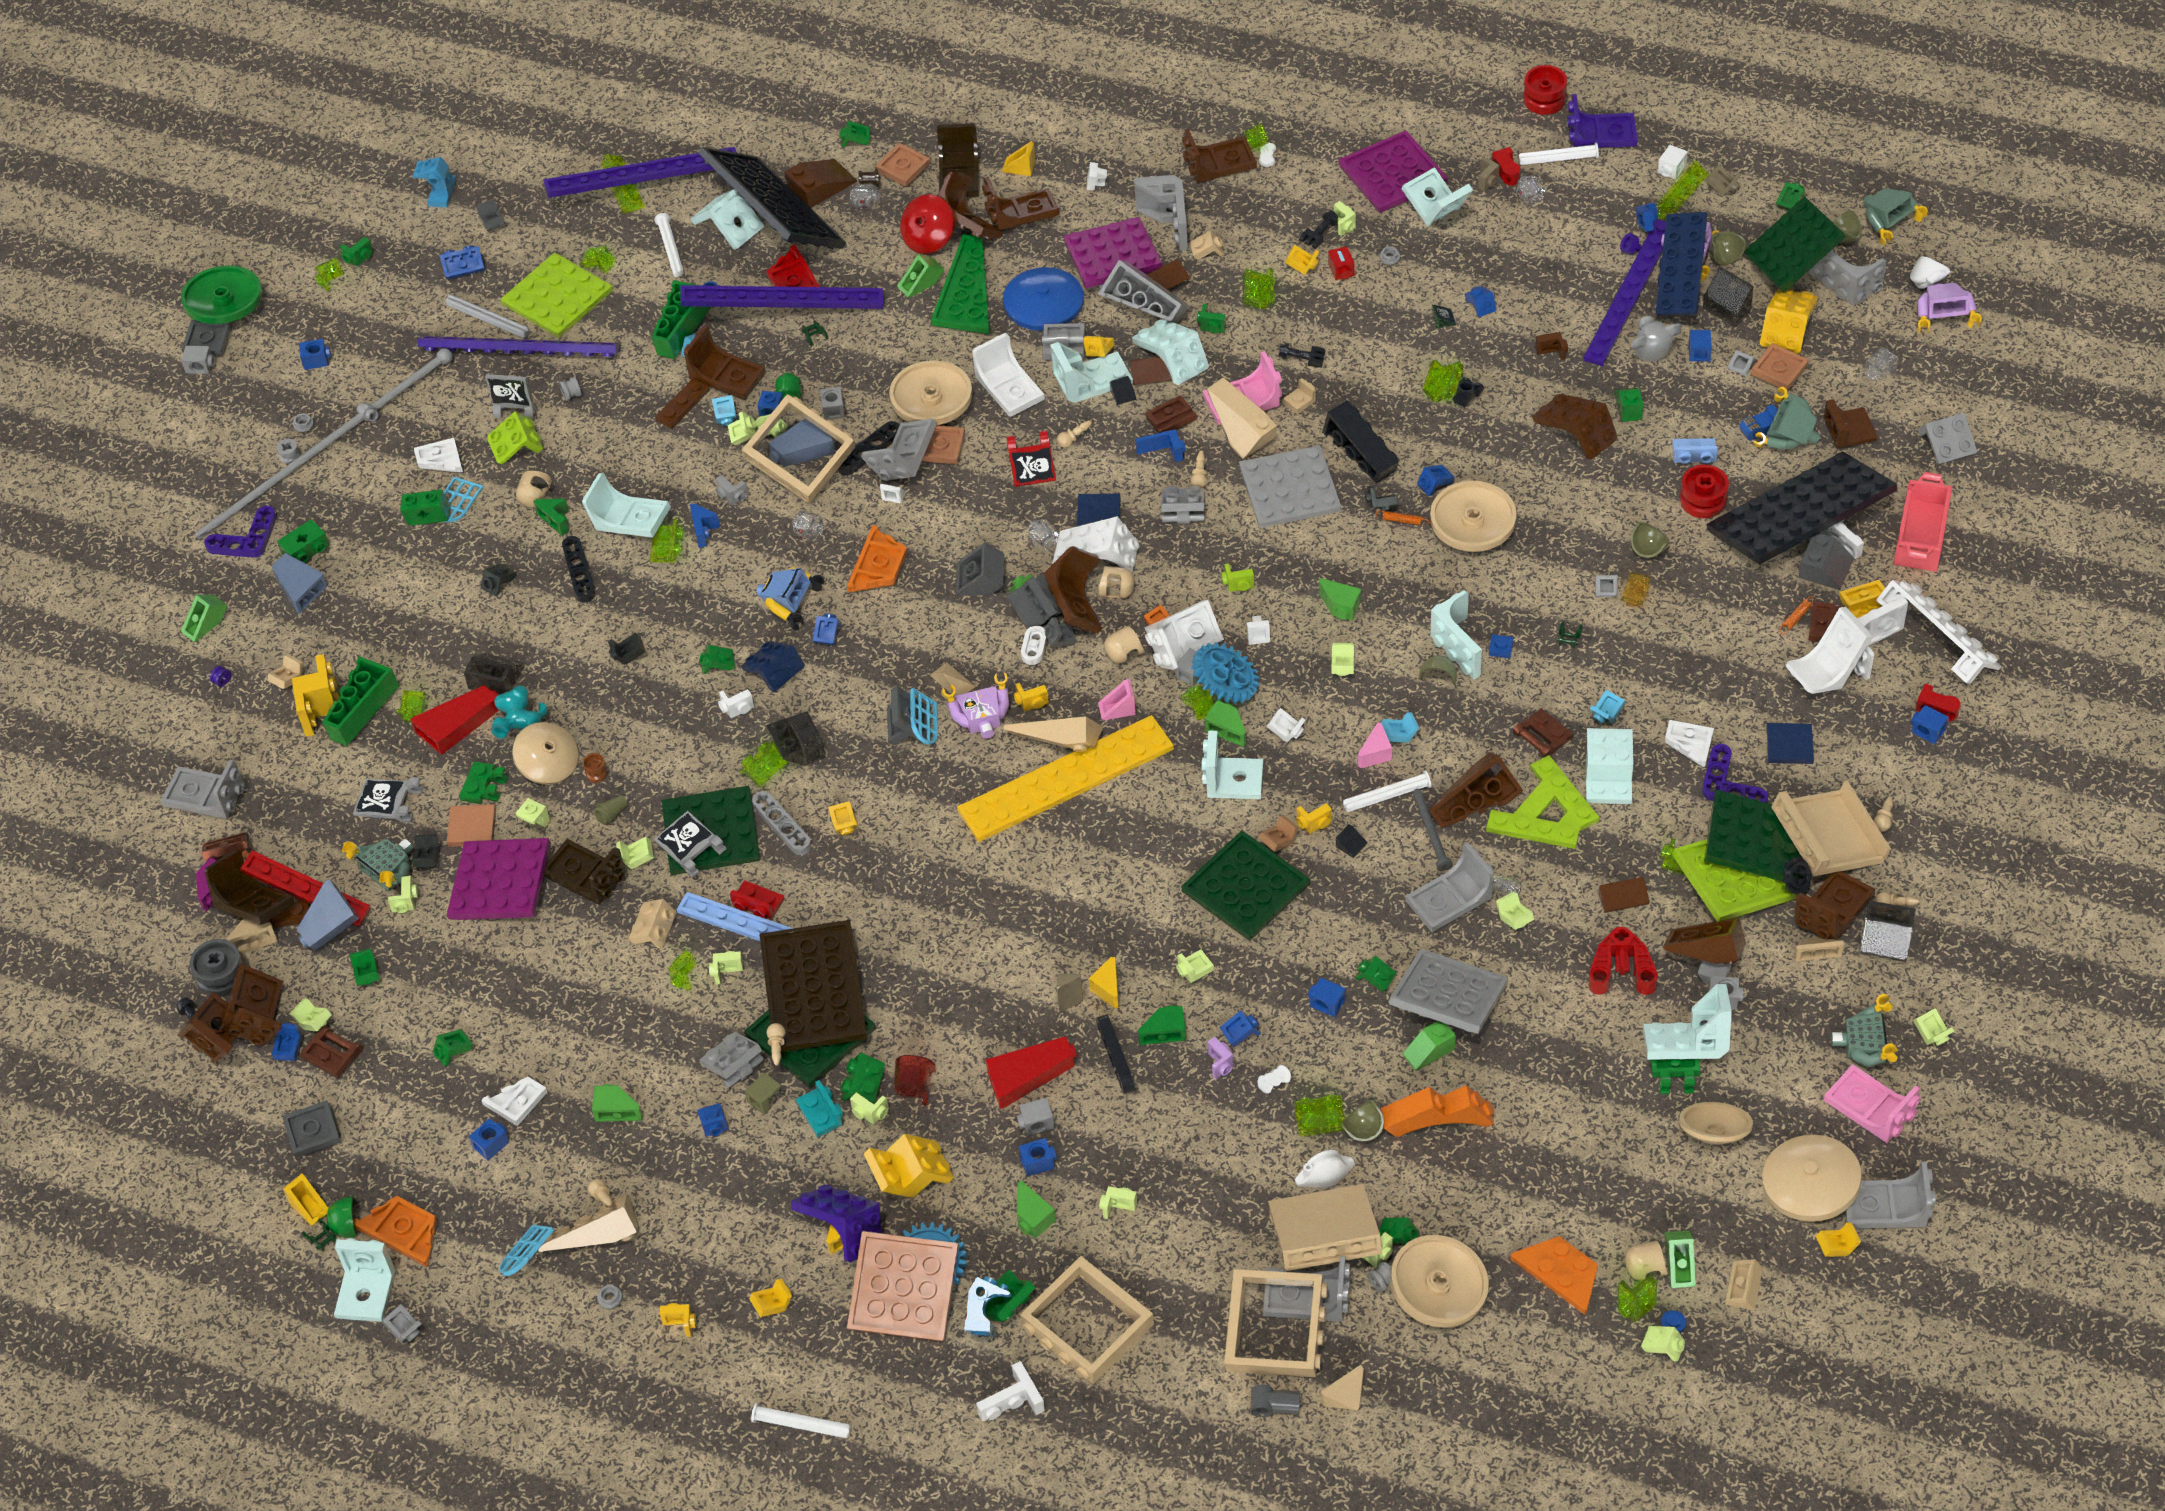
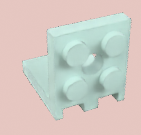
M1435 167L1404 184L1401 188L1427 226L1432 225L1438 219L1446 217L1450 212L1460 209L1473 191L1472 187L1467 184L1452 193ZM1425 190L1431 191V192L1433 193V196H1434V197H1433V198L1427 197V196L1425 195L1424 191H1425Z
M735 189L716 197L690 218L695 225L711 218L735 250L764 227V224L748 205V202L738 196ZM735 217L741 220V227L735 225Z
M1208 731V740L1204 739L1203 741L1204 757H1202V782L1207 784V798L1261 799L1263 759L1219 758L1218 732ZM1242 775L1246 779L1238 782L1234 780V777Z
M352 1238L346 1240L337 1239L335 1250L345 1273L334 1312L335 1318L382 1322L396 1271L385 1243L377 1240L366 1242ZM361 1293H370V1297L367 1300H357Z

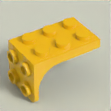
M1778 288L1767 306L1760 345L1769 348L1773 343L1795 354L1800 353L1806 327L1817 305L1819 296H1814L1813 293L1808 291L1796 292L1792 288L1783 293Z

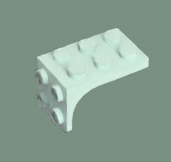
M1161 319L1156 321L1155 325L1140 330L1137 335L1132 337L1135 345L1156 353L1164 361L1172 381L1176 385H1180L1209 367L1198 332L1187 327Z
M604 473L597 475L582 501L596 531L653 537L671 508L668 501L630 497L620 493L611 486Z
M1464 590L1454 594L1442 604H1437L1431 610L1430 636L1433 638L1435 645L1442 647L1446 651L1448 658L1451 661L1455 660L1460 665L1461 671L1474 680L1481 676L1482 649L1457 625L1468 617L1469 594Z

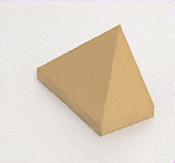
M947 662L930 674L933 679L951 694L950 684H952L956 690L954 696L969 693L976 688Z
M242 919L227 937V940L237 947L240 954L278 942L271 923L267 922L260 925L246 919Z
M1811 937L1796 946L1795 962L1842 957L1844 943L1842 940H1825Z
M1359 1365L1320 1392L1321 1404L1327 1407L1358 1410L1364 1368Z

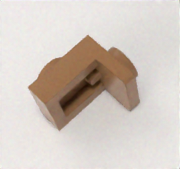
M1282 815L1279 817L1276 826L1261 832L1259 840L1274 852L1293 843L1298 826Z

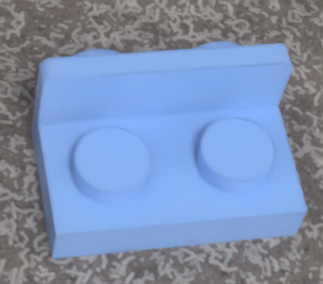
M1715 438L1673 439L1674 463L1702 462L1707 464L1717 462L1718 447L1716 446Z

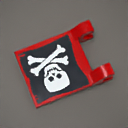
M1048 431L1039 432L1040 445L1017 448L1015 436L1006 437L1015 487L1056 481Z

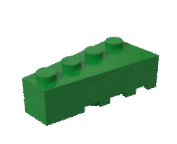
M673 280L671 284L672 290L668 292V301L666 306L662 308L661 319H658L651 337L657 355L675 359L681 351L685 337L693 334L711 308L704 306H681V285L695 284Z
M360 656L356 661V668L351 670L348 675L349 680L346 686H342L340 689L338 700L333 702L322 722L330 740L345 746L354 739L399 687L391 668Z

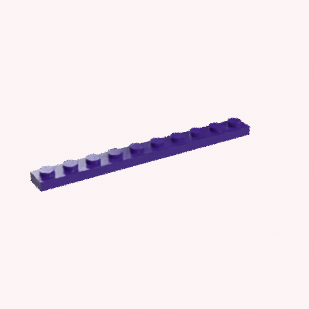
M735 147L718 149L737 153ZM699 153L553 177L543 179L547 197L552 198L714 170V168L706 164L704 158Z
M1655 220L1653 224L1654 230L1650 231L1589 345L1584 355V361L1604 366L1662 255L1663 246L1661 245L1662 235L1665 234V221Z
M681 285L680 289L681 306L883 309L884 305L883 288Z
M422 336L417 338L418 347H424V350H436V347H443L449 351L463 348L465 352H475L476 349H483V352L492 353L495 352V349L503 350V353H515V350H523V354H534L535 351H542V354L552 355L555 352H562V355H574V352H582V356H594V353H602L603 357H613L614 354L620 351V343L440 336Z

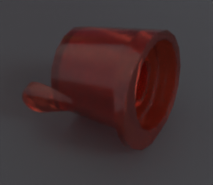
M916 1055L897 1057L895 1060L894 1092L902 1097H922V1105H927V1081L929 1075L936 1069L935 1063L928 1058Z

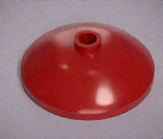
M925 194L913 199L907 205L901 217L900 232L903 241L911 250L917 253L931 254L939 251L948 243L953 234L955 225L953 210L946 200L933 194Z

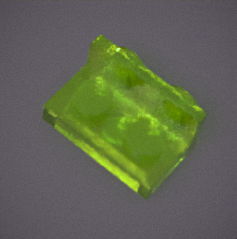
M673 518L672 526H659L652 539L651 563H676L677 555L681 554L679 539L683 538V527L679 526L678 518Z
M775 739L770 743L764 742L757 749L758 753L752 757L750 754L741 762L743 766L739 772L741 775L745 772L758 788L792 760L790 755Z
M1326 1095L1314 1099L1303 1098L1300 1101L1294 1102V1113L1299 1137L1345 1131L1342 1127L1345 1117L1341 1095Z
M1649 1275L1646 1279L1637 1281L1633 1289L1623 1280L1619 1282L1617 1303L1619 1313L1624 1318L1629 1317L1636 1323L1651 1311L1657 1302L1658 1281L1652 1275Z

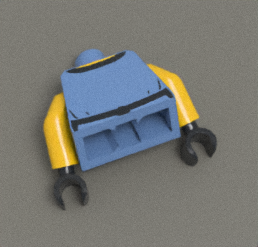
M791 567L787 570L773 572L766 584L758 585L757 594L763 598L769 610L783 620H789L793 630H799V625L795 622L803 624V617L799 614L792 615L791 612H796L809 585L812 583V590L819 592L822 590L821 584L824 585V579L821 575L811 577L810 573L803 571L802 568Z

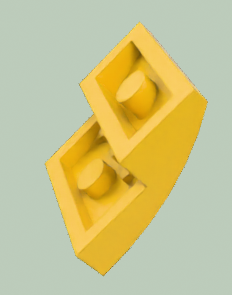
M1880 580L1840 591L1839 596L1842 604L1856 618H1860L1873 609L1883 607L1877 601V598L1885 590V587Z

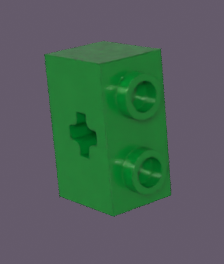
M442 489L402 494L400 512L407 525L448 521L450 504Z
M312 519L277 541L282 555L287 553L303 563H306L309 558L323 552L330 546L326 533Z

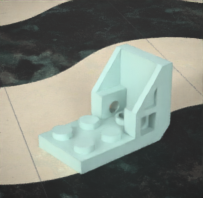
M1059 342L1050 344L1053 374L1068 401L1076 403L1109 392L1110 381L1129 376L1133 384V379L1118 351L1105 357L1083 362L1079 352Z
M1716 984L1692 1007L1691 1023L1643 1024L1647 1059L1721 1058L1730 1049L1732 1013L1727 985ZM1703 1020L1708 1021L1707 1023H1700Z

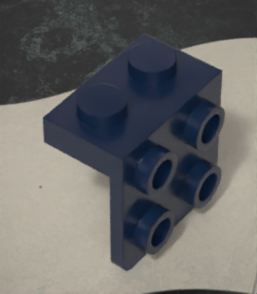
M768 641L761 645V649L758 652L747 657L741 668L743 671L760 674L769 690L775 692L799 672L805 664L793 645Z

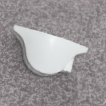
M1921 256L1912 269L1910 279L1917 288L1922 289L1938 283L1951 271L1948 267L1928 257Z
M1335 1150L1319 1152L1303 1166V1170L1295 1178V1182L1300 1187H1331L1339 1183L1355 1166V1162L1352 1157L1340 1155Z

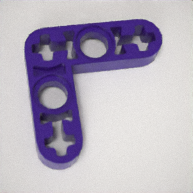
M263 506L257 510L247 537L222 534L209 535L204 540L207 552L217 555L251 558L261 556L266 549L277 516L274 508ZM258 530H266L265 533L261 535L255 534ZM232 544H240L238 548L230 549Z
M1725 744L1713 746L1703 783V796L1707 800L1713 801L1715 791L1710 792L1712 782L1716 783L1717 790L1728 793L1737 791L1743 797L1747 793L1748 798L1754 800L1756 796H1760L1759 801L1768 803V793L1764 789L1726 781L1731 760V749ZM1719 752L1724 753L1722 762L1718 761ZM1714 769L1721 770L1723 774L1720 776H1715L1711 773V771Z

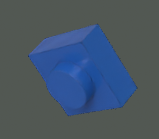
M1492 634L1488 656L1510 658L1514 637Z

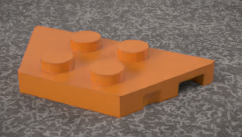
M872 525L847 584V591L855 592L894 585L907 555V547L900 542H896L890 535L887 534L885 536L876 525Z
M396 1196L388 1200L384 1205L370 1210V1215L359 1221L357 1218L353 1220L356 1230L385 1243L386 1246L425 1267L428 1266L437 1219L433 1214Z
M1560 1236L1511 1254L1510 1259L1584 1315L1587 1313L1598 1269L1597 1263Z

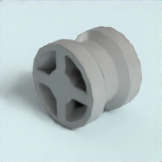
M571 377L566 382H559L565 401L570 400L573 396L579 397L582 395L575 377Z
M284 439L277 444V452L281 462L290 464L300 457L295 440Z
M1386 1262L1379 1264L1377 1270H1371L1367 1273L1369 1282L1379 1293L1384 1292L1390 1284L1391 1266Z

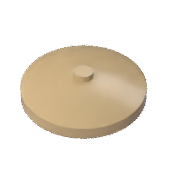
M923 361L915 363L903 369L893 379L889 391L890 402L895 413L907 422L933 419L937 425H941L956 419L966 411L972 399L971 381L961 368L948 362Z
M1463 481L1450 485L1436 496L1431 506L1430 521L1435 534L1447 545L1463 551H1485L1499 546L1510 537L1516 524V507L1511 497L1504 490L1493 484L1482 481Z
M1822 1135L1798 1136L1780 1144L1768 1156L1762 1172L1763 1187L1769 1202L1782 1214L1801 1221H1822L1843 1213L1857 1199L1862 1185L1861 1167L1855 1154L1842 1142Z
M1426 1235L1409 1241L1397 1253L1390 1270L1391 1290L1400 1307L1415 1320L1434 1327H1454L1468 1322L1481 1310L1488 1294L1489 1282L1487 1271L1478 1255L1464 1243L1447 1236Z

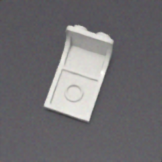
M1007 333L997 336L973 349L975 378L1009 417L1045 400L1044 393L1015 359L1010 345V337Z
M1117 516L1060 531L1053 563L1069 547L1074 546L1097 555L1099 559L1112 561L1121 568L1129 569L1132 572L1139 543Z
M1904 597L1891 600L1885 606L1873 609L1868 614L1857 618L1873 635L1854 667L1855 673L1858 676L1861 675L1865 681L1870 679L1874 653L1869 645L1904 628L1908 601Z
M1203 600L1145 627L1147 633L1145 638L1154 650L1153 658L1156 664L1161 668L1171 670L1178 668L1177 662L1189 648L1198 651L1202 645L1206 646L1208 643L1213 645L1215 642L1218 643L1224 640L1208 600Z
M1840 607L1819 644L1806 656L1788 661L1786 668L1803 685L1804 689L1812 694L1842 689L1873 635L1847 607Z

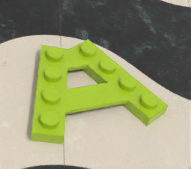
M1550 755L1530 764V769L1539 779L1540 784L1514 814L1491 810L1486 832L1576 849L1580 831L1599 822L1597 813ZM1554 800L1566 813L1559 822L1539 819Z

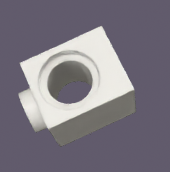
M1669 145L1659 159L1658 173L1664 177L1676 180L1686 166L1688 151Z

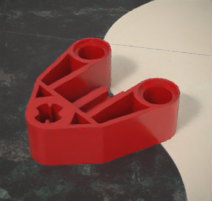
M1621 926L1613 929L1598 945L1589 973V990L1598 995L1604 994L1609 990L1611 957H1615V971L1620 972L1621 975L1629 972V957H1633V975L1635 976L1636 990L1643 995L1654 993L1657 986L1658 973L1646 945L1626 927Z

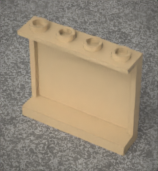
M1848 780L1844 781L1840 790L1791 799L1787 791L1779 792L1771 807L1800 855L1808 863L1814 876L1883 863L1891 850L1888 842L1881 834L1878 826L1872 820Z
M1364 1184L1268 1201L1271 1223L1273 1222L1280 1244L1285 1271L1340 1262V1255L1345 1256L1346 1261L1382 1254L1380 1232Z

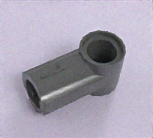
M1255 1385L1251 1389L1250 1412L1256 1417H1259V1414L1269 1417L1273 1413L1299 1414L1300 1391L1274 1390L1268 1385Z

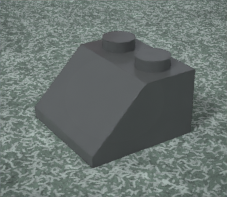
M1818 533L1812 536L1801 560L1798 578L1840 590L1854 557L1836 537Z
M984 542L957 562L956 595H991L1000 590L1004 583V553Z

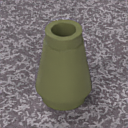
M622 795L597 804V808L594 809V815L602 824L611 823L628 806V803Z

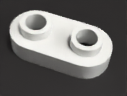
M1032 626L1025 633L1021 648V658L1028 665H1036L1043 659L1047 643L1043 627Z

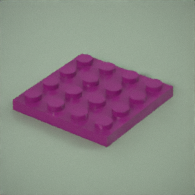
M1406 130L1338 159V165L1379 213L1408 201L1409 199L1401 189L1402 186L1434 167L1446 184L1448 181V177Z
M1140 217L1093 227L1063 236L1065 245L1085 288L1104 284L1119 260L1129 262L1143 273H1149L1162 267L1159 255Z
M549 838L465 841L446 914L448 919L534 917L551 845Z

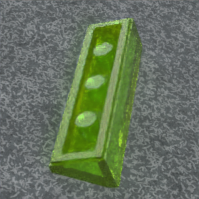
M605 154L601 162L603 169L626 165L623 156ZM635 183L611 187L622 214L645 208Z
M1696 160L1682 172L1655 203L1658 218L1666 221L1667 214H1675L1709 175Z

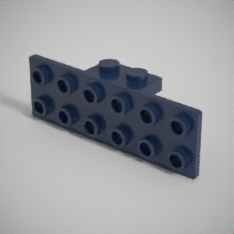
M1707 212L1667 214L1663 252L1659 262L1657 316L1697 314Z

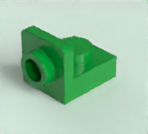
M847 121L845 127H842L839 133L841 147H846L848 141L868 145L870 141V127Z
M1786 182L1776 201V206L1790 210L1804 196L1806 197L1804 187L1795 182L1793 184Z
M461 1029L437 1035L433 1053L443 1066H448L451 1056L471 1051L473 1043Z

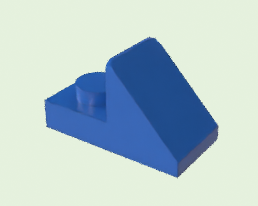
M693 503L690 504L698 547H706V539L709 538L708 530L720 527L718 515Z

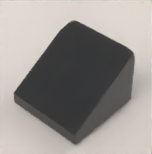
M1129 376L1110 381V392L1117 405L1136 400Z
M1350 824L1336 837V848L1352 858H1355L1367 845V841Z

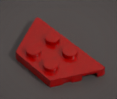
M795 244L790 247V251L785 256H781L777 263L766 271L767 278L773 287H820Z

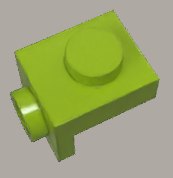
M1229 563L1224 564L1225 572H1221L1222 583L1227 585L1229 592L1246 591L1254 588L1252 569L1231 572Z

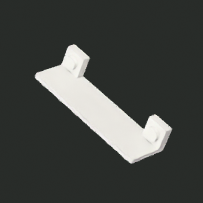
M1892 580L1877 598V601L1882 606H1885L1891 600H1897L1901 597H1904L1906 600L1908 599L1954 641L1965 653L1952 667V670L1966 683L1971 684L1984 667L1996 670L2002 667L1997 663L1998 658L1989 651L1985 652L1981 648L1983 646L1981 642L1973 637L1970 638L1966 634L1968 631L1963 626L1953 623L1951 621L1952 616L1944 610L1940 611L1936 607L1937 603L1932 598L1925 597L1921 593L1923 590L1914 583L1908 584L1904 580L1901 582Z

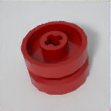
M1540 65L1530 69L1524 79L1523 103L1526 108L1540 115H1550L1563 109L1566 104L1567 76L1564 71L1551 65Z
M1706 464L1689 468L1684 473L1681 482V507L1686 513L1702 519L1719 515L1725 509L1729 489L1727 475L1723 470Z

